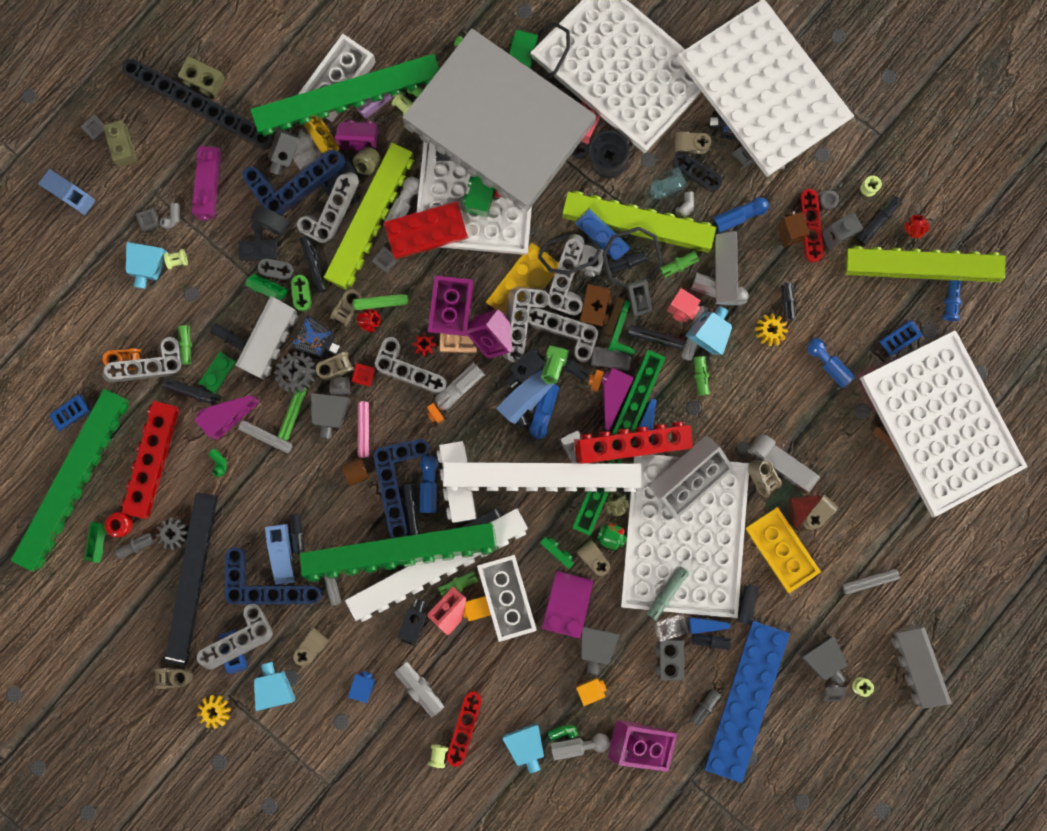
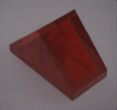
M819 495L788 498L791 526L798 528L822 497Z

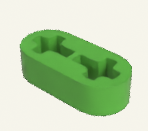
M297 275L291 281L293 304L298 311L305 312L310 309L312 304L310 284L305 276ZM300 279L305 283V285H302V292H300L298 286H295L299 283ZM300 295H303V299L307 301L304 307L298 304V302H301Z

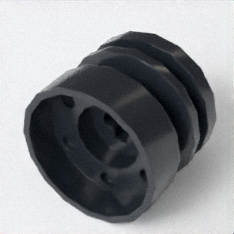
M604 131L593 138L589 146V156L594 172L600 177L607 179L616 178L624 173L629 163V147L624 136L618 132ZM610 155L612 160H609L606 156Z

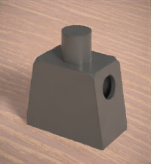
M281 129L276 130L268 156L273 161L270 172L280 175L283 165L286 167L290 166L300 140L295 134ZM280 152H284L282 157H278Z
M853 212L827 227L822 232V238L830 250L859 234L863 227ZM831 232L834 233L835 239L832 237Z
M311 393L312 424L314 426H321L320 438L331 439L332 428H342L350 403L348 397Z
M583 626L581 633V659L588 660L586 672L598 674L600 663L609 664L619 639L618 633Z
M828 635L799 655L821 679L827 680L831 677L835 685H839L846 680L840 670L846 667L847 663L834 636Z

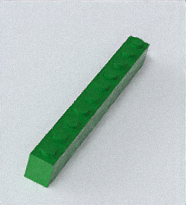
M516 30L515 36L510 38L509 47H511V50L508 54L531 69L533 58L530 53L538 45V35ZM477 175L475 177L470 176L468 181L470 190L468 194L465 193L462 205H465V212L488 217L495 188H489L484 185L482 179Z
M431 54L250 109V113L258 135L263 134V136L273 134L275 129L287 130L293 127L292 124L298 122L300 125L309 123L311 118L314 117L323 119L330 116L329 113L334 111L337 114L348 110L347 107L350 106L358 108L366 105L365 102L373 100V102L381 101L384 99L383 96L386 95L394 97L402 94L401 91L409 89V91L417 90L420 88L419 85L429 84L439 71L435 55Z
M650 350L645 352L611 434H616L619 429H629V432L635 431V427H637L666 357ZM616 439L612 442L613 449H616L618 446ZM623 458L599 461L598 464H621ZM597 487V491H586L571 528L590 536L609 491H604V487Z
M103 389L11 559L12 562L29 571H38L44 566L47 553L54 548L56 536L63 531L65 526L63 523L72 514L75 501L79 500L82 496V488L85 483L90 481L92 477L91 472L94 466L99 464L103 449L109 446L110 436L118 429L120 425L119 420L127 412L130 400L108 389Z
M492 523L303 552L300 553L302 577L313 582L319 581L320 577L327 576V578L332 579L338 578L339 574L352 576L357 575L358 571L371 573L376 572L378 568L385 567L386 570L395 569L397 565L403 564L405 567L414 566L416 562L429 564L434 563L435 559L448 561L453 560L455 556L461 555L463 558L474 556V553L480 552L482 555L493 553V550H497L495 527Z

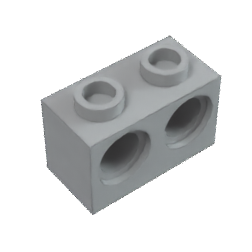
M573 242L571 253H574L577 242ZM584 244L576 267L588 263L589 259L594 258L597 249ZM601 249L597 258V266H588L580 271H583L585 275L590 277L599 276L604 261L602 256L603 249ZM564 260V264L566 266L570 267L574 265L572 260Z

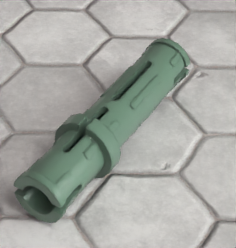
M679 566V569L661 594L655 597L656 601L646 612L655 621H657L664 608H668L670 605L669 601L690 574L686 569Z

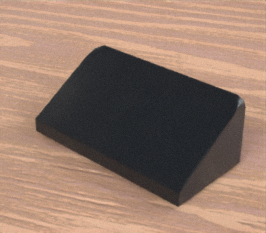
M745 584L738 618L736 619L738 622L751 624L759 587Z

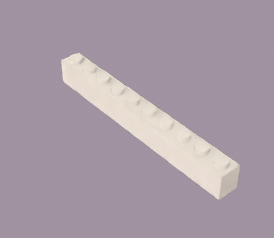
M444 462L443 486H447V490L459 491V487H467V491H479V487H487V491H499V487H506V491H518V487H526V491H538V487H546V491H558V487H565V491H577V487H585V491H597V487H604V491H616V487H623L624 491L636 492V488H641V464Z
M518 509L490 522L495 527L496 542L499 549L509 544L508 539L514 536L518 539L526 535L525 530L528 529ZM480 552L474 553V556L463 558L461 555L455 556L453 560L448 561L435 559L434 563L429 564L416 562V565L404 568L346 599L345 602L355 621L361 619L363 622L372 617V612L378 610L380 613L390 608L388 604L394 600L397 604L405 600V595L412 591L413 594H416L424 589L422 585L428 582L430 585H433L441 580L439 576L445 573L449 576L458 571V566L464 564L466 567L474 563V558L478 555H481L482 558L487 555H482Z

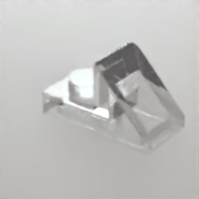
M684 614L657 621L654 620L658 642L688 633Z

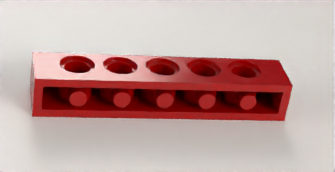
M153 401L152 405L149 406L147 411L148 421L142 428V434L144 435L142 442L140 441L137 446L138 456L131 467L133 473L126 485V490L128 491L126 498L124 497L121 502V513L149 519L180 408ZM162 418L163 425L158 428L156 426L157 419ZM157 436L158 443L152 446L151 439ZM151 454L153 461L148 465L146 457ZM146 473L148 479L145 483H142L140 477ZM137 492H141L142 494V500L140 502H137L135 500V495Z
M683 421L672 422V426L665 427V424L653 425V429H647V426L635 427V431L630 432L629 429H619L616 434H610V431L598 432L599 436L593 437L592 434H582L579 439H574L576 463L584 464L693 448L691 426L684 425ZM669 432L672 433V439L670 442L667 439V435ZM651 435L654 436V442L652 444H650L649 437ZM635 437L636 444L632 447L630 442ZM616 439L618 446L616 449H613L612 442ZM596 442L599 443V450L597 452L593 449Z

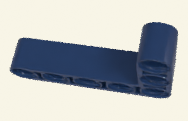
M329 150L278 191H276L265 174L255 167L245 168L243 179L263 207L273 211V204L278 202L279 207L273 212L282 216L341 170L345 165V158L336 150ZM338 156V161L332 164V158ZM322 167L323 173L317 176V170ZM256 172L257 177L252 181L251 175ZM308 179V185L303 188V180ZM267 187V194L262 196V190ZM289 191H293V197L291 199L287 198V194Z
M423 439L380 447L374 453L389 534L392 539L398 538L394 535V529L398 526L404 530L402 537L408 535L395 463L423 458L428 455L430 446ZM420 443L426 445V451L422 454L416 451V447ZM401 447L407 449V455L403 458L397 455V451ZM383 451H386L388 453V459L384 462H381L379 460V454ZM386 470L392 472V478L388 481H385L382 477L383 472ZM389 489L396 491V496L392 500L386 496ZM394 507L400 510V515L396 519L390 515V511Z
M233 547L228 549L225 554V599L230 604H313L319 602L323 597L322 589L315 585L246 586V552L242 548ZM234 551H238L240 554V559L237 562L232 559ZM234 570H237L240 574L237 581L233 580L231 576ZM273 589L278 592L277 600H273L270 597V592ZM292 589L298 592L296 600H292L289 597V592ZM311 589L316 590L318 594L315 600L309 598L308 593ZM233 590L239 592L238 600H234L231 597ZM252 590L258 591L259 598L257 600L251 598Z

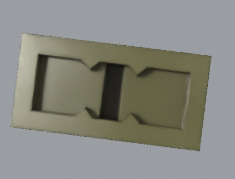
M189 56L178 74L183 86L189 89L194 87L199 90L200 94L206 97L210 95L216 98L225 80L222 72ZM196 72L194 77L189 78L190 73ZM208 80H213L211 85H205Z
M122 120L103 125L113 162L119 167L136 163L137 158L130 133Z

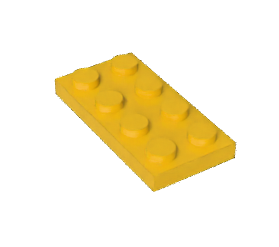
M531 243L528 247V255L520 257L486 301L494 310L499 309L505 315V318L509 293L512 288L519 286L544 290L556 274L549 272L538 259L541 249L534 243ZM544 252L542 254L543 259L552 269H557L559 262ZM522 291L517 294L518 301L523 298ZM540 293L536 295L535 301L540 296ZM520 310L515 313V320L520 318Z
M778 507L745 528L787 593L792 592L821 572Z

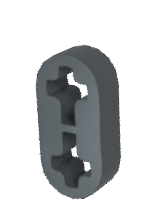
M263 259L258 263V271L265 277L285 281L292 279L295 274L294 268L287 262ZM269 263V266L274 268V270H267L265 272L262 267ZM287 267L290 273H286V276H284L278 269L284 270Z

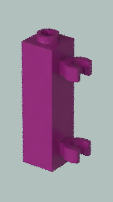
M198 147L192 214L201 221H209V218L215 219L221 151L216 147Z

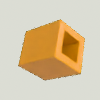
M486 596L465 602L463 616L464 618L468 617V621L491 615Z
M597 677L576 685L584 706L604 698V692L607 691L603 680L599 681Z

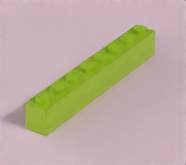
M391 143L324 276L326 281L345 290L353 286L356 279L354 275L357 269L360 270L364 264L363 257L365 253L370 252L373 245L371 241L374 236H378L381 230L379 225L382 219L385 220L390 211L388 208L391 203L395 202L398 196L397 190L399 186H403V182L406 180L405 174L408 169L411 170L415 160L411 151Z
M572 191V193L568 192L562 218L576 221L589 208L615 231L623 232L641 227L656 235L657 240L706 253H709L712 248L716 227H713L709 222L697 223L688 217L680 219L671 213H664L663 215L650 208L642 210L633 204H627L626 206L616 200H601L602 198L596 195L584 196L579 191ZM641 231L630 233L631 235L654 240Z
M852 246L846 252L845 275L999 283L1005 279L1006 256H1002L997 252L980 255V252L976 251L960 254V251H948V253H941L940 250L921 252L920 249L901 251V248L882 250L881 247L863 249L861 246Z

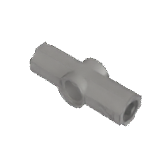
M408 661L394 672L406 686L409 695L417 703L421 704L431 718L445 707L433 693L429 683L422 676L418 675Z

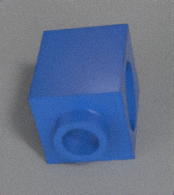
M365 671L356 673L348 698L367 703L376 678H373L371 673Z

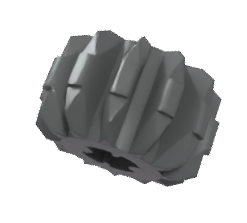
M169 518L168 521H162L163 527L157 526V529L161 532L155 534V536L161 537L158 544L164 543V549L170 547L173 551L176 550V547L182 548L183 544L181 541H187V538L184 537V535H188V531H184L187 524L181 525V519L175 521L174 518ZM169 532H176V536H169Z

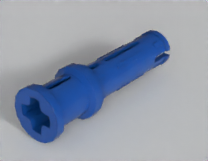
M949 280L948 296L944 300L946 306L945 314L942 315L943 320H960L958 312L959 306L962 304L960 299L962 281Z

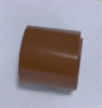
M360 457L341 465L350 486L369 479L366 465Z

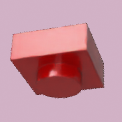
M356 363L351 382L371 387L376 369Z

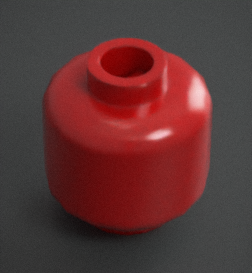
M117 512L112 513L106 518L104 526L107 534L111 537H125L132 531L133 521L129 515Z

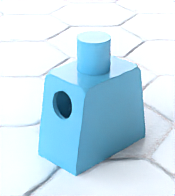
M127 242L126 273L135 277L133 287L145 289L147 279H158L165 261L164 253H167V251L163 248Z
M718 306L715 313L703 312L688 331L686 337L711 354L723 355L732 329L731 324L724 320L728 310Z
M273 662L261 664L263 676L254 679L256 711L294 702L296 699L285 672L275 673Z
M538 722L503 735V741L518 766L526 764L529 773L540 770L537 759L544 757Z

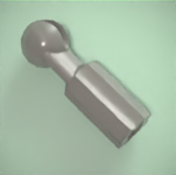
M409 177L403 182V190L399 198H396L385 222L406 216L414 195L419 193V179Z
M697 273L691 290L716 298V279ZM738 287V301L735 305L741 306L748 300V292L743 287Z
M472 363L443 392L436 395L434 400L436 407L442 411L450 409L462 395L484 376V373L478 366Z
M603 733L594 735L589 741L576 738L551 743L554 761L581 756L585 750L589 749L605 752L610 746L609 737Z

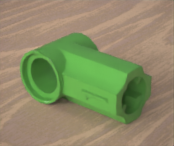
M549 346L545 360L546 363L541 375V379L545 383H557L562 367L566 364L569 350Z

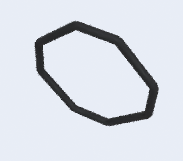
M556 22L545 26L537 34L539 40L541 34L553 26L566 32V49L554 71L542 77L545 80L558 72L570 50V31Z
M641 227L614 234L602 253L608 279L623 288H626L627 285L612 278L606 256L615 238L641 231L654 239L659 262L651 276L645 278L647 282L655 277L662 265V257L656 235Z
M567 233L544 243L538 254V259L551 273L572 274L593 265L601 252V248L587 234ZM574 234L587 238L597 249L592 261L571 270L552 269L542 257L548 245Z

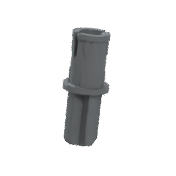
M147 533L135 540L130 539V542L117 547L115 553L119 559H123L134 552L139 553L140 549L153 544L154 538L150 533Z
M711 689L703 702H699L700 706L691 716L690 721L696 726H700L709 712H713L712 708L722 696Z

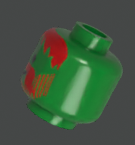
M608 522L606 525H602L597 538L600 545L615 551L619 546H624L627 536L624 535L625 529L623 527Z

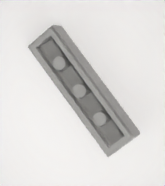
M736 231L715 235L716 304L735 305L738 301Z

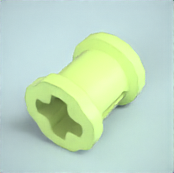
M401 91L402 94L395 96L391 104L397 106L405 115L414 102L406 98L405 93Z
M877 176L867 177L860 186L861 193L866 197L873 196L881 188L880 178Z
M184 249L171 254L164 253L165 263L169 270L174 266L188 265Z
M857 677L852 682V689L856 694L867 697L873 693L874 685L868 679ZM863 684L866 685V688H863L862 690L859 689V687Z
M432 744V755L428 765L445 768L444 758L448 747Z

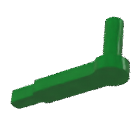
M625 300L607 350L613 352L615 349L633 356L635 349L618 342L631 303Z

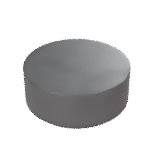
M832 190L823 192L819 197V204L825 210H832L839 203L838 194Z

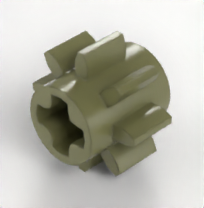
M619 492L609 494L608 500L604 502L608 514L612 513L614 516L623 515L626 511L625 508L629 507L625 494L621 495Z

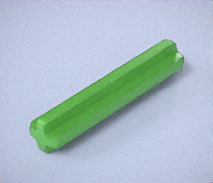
M400 294L354 299L352 304L355 310L400 306L408 304V296Z
M305 387L303 393L298 389L297 394H294L278 433L280 439L288 440L307 392Z

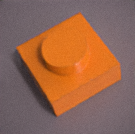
M596 370L595 374L591 373L588 383L592 385L590 390L598 392L604 372Z
M434 403L427 407L429 410L427 415L432 422L437 421L440 424L445 421Z

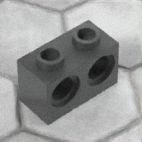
M659 639V644H655V655L659 656V664H655L656 676H659L660 680H684V641L682 639ZM667 645L674 646L673 654H665L664 649ZM671 664L674 666V672L667 675L664 671L665 667Z

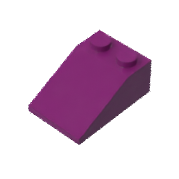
M435 276L428 332L458 336L467 335L474 288L473 280Z
M614 368L610 372L606 371L601 381V384L604 385L602 388L603 432L610 430L634 378Z
M249 395L210 406L207 409L203 408L197 413L198 417L194 421L210 438L219 440L261 401Z
M556 571L542 629L580 639L593 580Z
M616 720L608 759L622 766L668 772L677 733L634 722Z

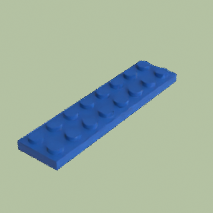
M755 621L751 622L704 767L705 771L740 783L743 782L790 633Z

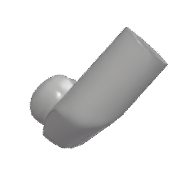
M171 203L170 215L160 220L161 227L165 229L173 228L180 221L179 203Z

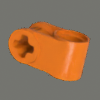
M141 349L110 350L103 355L102 360L105 365L110 363V358L115 355L117 356V362L140 359ZM128 366L127 370H136V368Z

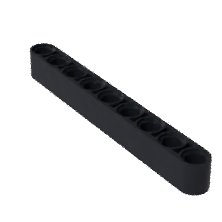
M127 59L123 62V72L135 83L261 150L271 149L273 143L272 136L267 135V141L260 143V139L265 136L263 134L258 135L253 122L134 59ZM136 67L133 73H129L131 68ZM148 76H153L150 81L146 82ZM169 84L168 89L162 90L164 85ZM185 93L184 98L178 99L180 94ZM197 102H202L200 107L194 108ZM217 110L218 114L214 117H211V113ZM230 119H235L232 125H227ZM246 128H251L250 133L243 134Z
M197 492L195 495L165 655V663L186 666L189 659L217 507V495Z

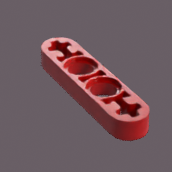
M806 189L799 197L800 213L803 212L808 230L815 231L817 238L816 240H811L807 236L803 240L804 254L807 261L816 263L823 257L824 253L819 201L815 190ZM809 194L813 199L810 201V207L805 209L808 206V200L804 199V197ZM807 212L815 214L814 221L811 222L806 219L805 215ZM818 243V245L814 246V250L819 255L814 258L813 255L809 254L812 252L813 246H808V244Z
M476 691L468 692L462 704L447 755V761L453 767L463 764L482 702L481 695ZM472 695H475L476 700H478V703H474L472 710H476V713L471 710H464L465 706L469 708L470 701L467 698H471ZM464 714H470L473 717L471 724L466 725L462 722ZM459 733H464L467 736V741L463 744L458 743L456 740V736ZM453 745L465 748L464 751L460 749L459 757H461V760L458 759L457 762H453V758L450 757L455 754L457 749L453 748Z

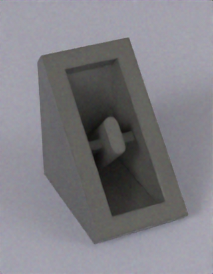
M643 279L628 284L626 292L631 302L630 305L634 316L653 311L647 280Z

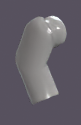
M694 192L684 193L685 203L675 209L676 216L686 217L694 210Z

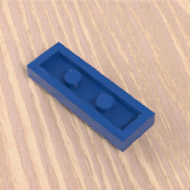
M589 208L575 222L603 250L611 236L616 234ZM617 237L612 242L607 254L616 261L629 250L630 246L620 237Z

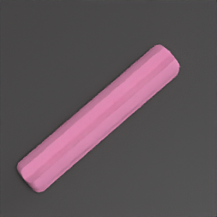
M366 401L358 403V457L360 458L369 457V403Z

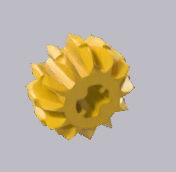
M771 314L769 318L767 315H764L762 317L763 321L758 320L757 324L759 326L754 328L755 331L760 332L756 335V338H763L760 342L761 344H764L767 340L769 347L772 346L773 342L777 346L780 344L779 340H785L783 334H786L788 330L782 327L786 325V322H779L782 318L781 316L775 320L774 314ZM774 328L775 331L772 333L768 332L767 329Z
M211 695L209 699L204 698L202 700L203 704L198 705V708L202 711L198 712L197 716L203 717L199 722L202 724L206 721V728L212 725L214 729H217L219 724L221 726L225 725V720L230 718L226 712L231 711L230 707L225 708L228 701L221 702L222 696L215 698L214 695ZM216 708L215 712L218 714L213 716L211 709Z

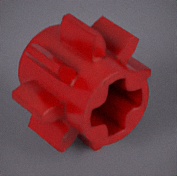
M913 215L909 218V221L905 222L904 230L912 238H921L925 235V232H929V223L924 216Z
M363 309V313H358L357 324L361 327V330L374 332V327H379L381 319L376 310Z
M426 333L423 334V337L416 335L418 341L417 343H412L414 347H418L415 353L419 354L422 352L424 357L429 352L434 354L432 347H437L435 343H431L434 337L428 338ZM424 341H427V343L430 344L429 346H426V349H423L422 346H420V344H423Z

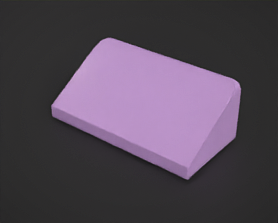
M386 95L383 96V100L373 102V100L365 102L366 105L358 107L357 110L364 119H367L393 97Z

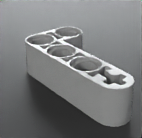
M352 172L340 175L336 180L320 218L313 214L301 217L297 222L299 231L321 243L334 238L358 186L359 180L357 175ZM338 194L343 198L342 204L337 200ZM330 211L335 214V221L330 218ZM306 219L311 222V228L306 226ZM323 228L327 230L328 237L322 234Z
M574 234L568 238L557 269L571 270L576 268L584 246V240L580 235ZM575 241L577 246L574 253H571L572 244ZM570 259L573 261L574 265L570 267L566 266L564 264V260ZM556 273L549 292L548 305L553 309L571 315L579 314L583 307V298L577 293L568 291L574 273ZM565 277L567 279V283H559L558 278ZM552 295H559L561 300L558 302L554 301ZM577 301L580 306L574 308L570 305V302Z
M519 286L510 290L506 319L510 322L511 340L515 343L512 345L511 352L515 350V354L510 355V353L503 355L510 362L516 363L524 356L530 307H545L549 302L547 292L537 288ZM522 291L523 298L518 301L517 294ZM540 293L541 300L536 303L535 297ZM520 310L521 316L515 320L514 315ZM518 330V336L513 339V331Z
M531 308L529 310V316L537 314L538 318L535 322L531 321V317L528 318V325L530 327L576 341L575 359L581 363L587 362L590 359L598 336L597 329L594 326L538 308ZM543 316H545L544 325H541ZM550 319L557 321L558 325L555 328H550L547 325ZM568 325H573L576 331L569 334L565 328ZM585 331H591L594 334V338L588 340L583 334ZM586 349L588 356L581 358L578 355V350Z
M172 337L163 339L158 346L159 357L108 363L102 370V377L107 382H120L172 376L181 368L178 342ZM164 343L171 344L173 350L170 352L166 351ZM173 362L175 370H169L166 363ZM147 364L155 365L156 372H149ZM134 366L137 373L135 375L129 374L127 367ZM122 367V372H117L114 375V377H112L110 373H107L110 370V368H112L113 371H119Z
M388 337L382 342L375 360V367L380 373L435 394L441 393L446 389L447 383L442 376L397 360L401 350L397 339ZM393 342L396 344V349L391 352L387 351V345ZM388 360L389 367L381 369V361ZM406 367V375L399 376L397 373L398 369ZM419 373L425 375V380L421 383L415 381V377ZM431 376V381L435 383L441 380L443 386L435 389V385L429 383V377Z
M763 433L758 434L747 451L758 460L770 461L775 472L804 492L810 493L820 477L775 445L776 442Z
M256 604L246 606L243 615L248 626L200 650L197 654L198 663L204 668L211 670L268 642L273 632L263 610ZM254 611H258L257 617L251 619V614ZM261 628H266V632L258 636V631ZM248 637V641L244 645H240L241 639ZM230 646V650L226 654H222L223 648Z

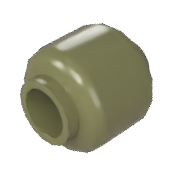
M363 147L353 159L356 171L363 175H371L381 162L379 153L371 147Z

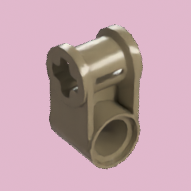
M675 133V154H705L710 148L711 138L706 133ZM700 141H703L704 147H701Z
M348 290L344 293L330 316L331 319H337L342 322L346 328L350 326L358 311L353 309V304L348 302L349 297L357 295V299H362V296L355 290Z
M343 352L319 362L316 366V373L322 380H330L331 378L351 373L355 369L351 366L348 359L349 353ZM324 366L330 367V372L327 375L320 373L321 368Z
M753 460L749 463L748 473L760 495L769 497L775 488L778 489L782 486V482L770 461Z
M823 494L804 515L802 524L808 530L820 528L839 507ZM812 517L815 518V520H814V523H815V524H811V522H812V519H811V518H812Z
M591 539L576 551L596 575L604 576L609 572V562ZM598 562L600 564H606V566L604 567V569L606 570L605 572H598L596 570V568L598 567Z
M313 628L295 651L293 657L295 663L300 666L310 664L327 645L329 640ZM306 652L307 660L301 661L300 659L302 656L300 655V653Z
M153 668V672H155L154 689L183 687L191 683L193 679V674L188 668ZM179 673L184 674V676H185V681H184V682H180V681H179V679H178Z

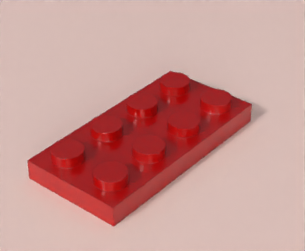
M458 201L384 222L395 260L468 239Z

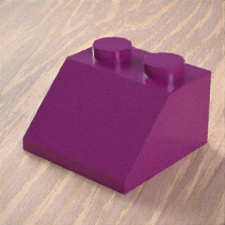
M345 120L344 123L339 122L335 140L340 150L359 151L363 147H371L378 151L379 129L377 124H374L372 121L355 123L352 120Z
M499 309L476 315L468 325L467 336L487 358L511 353L510 322Z

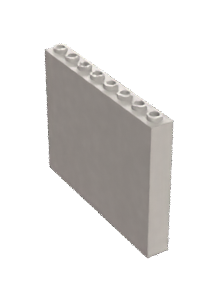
M474 29L468 32L403 116L404 127L412 133L415 131L425 143H432L436 146L435 149L443 155L446 153L456 165L464 166L473 177L477 175L482 179L484 185L489 188H495L504 199L509 198L513 201L515 207L520 210L524 209L527 212L596 121L594 113Z

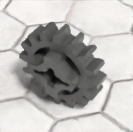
M294 352V356L288 353L287 359L281 358L282 364H276L279 370L274 371L278 376L275 380L288 393L292 391L294 394H297L298 389L303 393L305 386L311 387L310 381L315 382L312 376L317 375L316 371L313 370L316 368V365L304 353L300 355Z

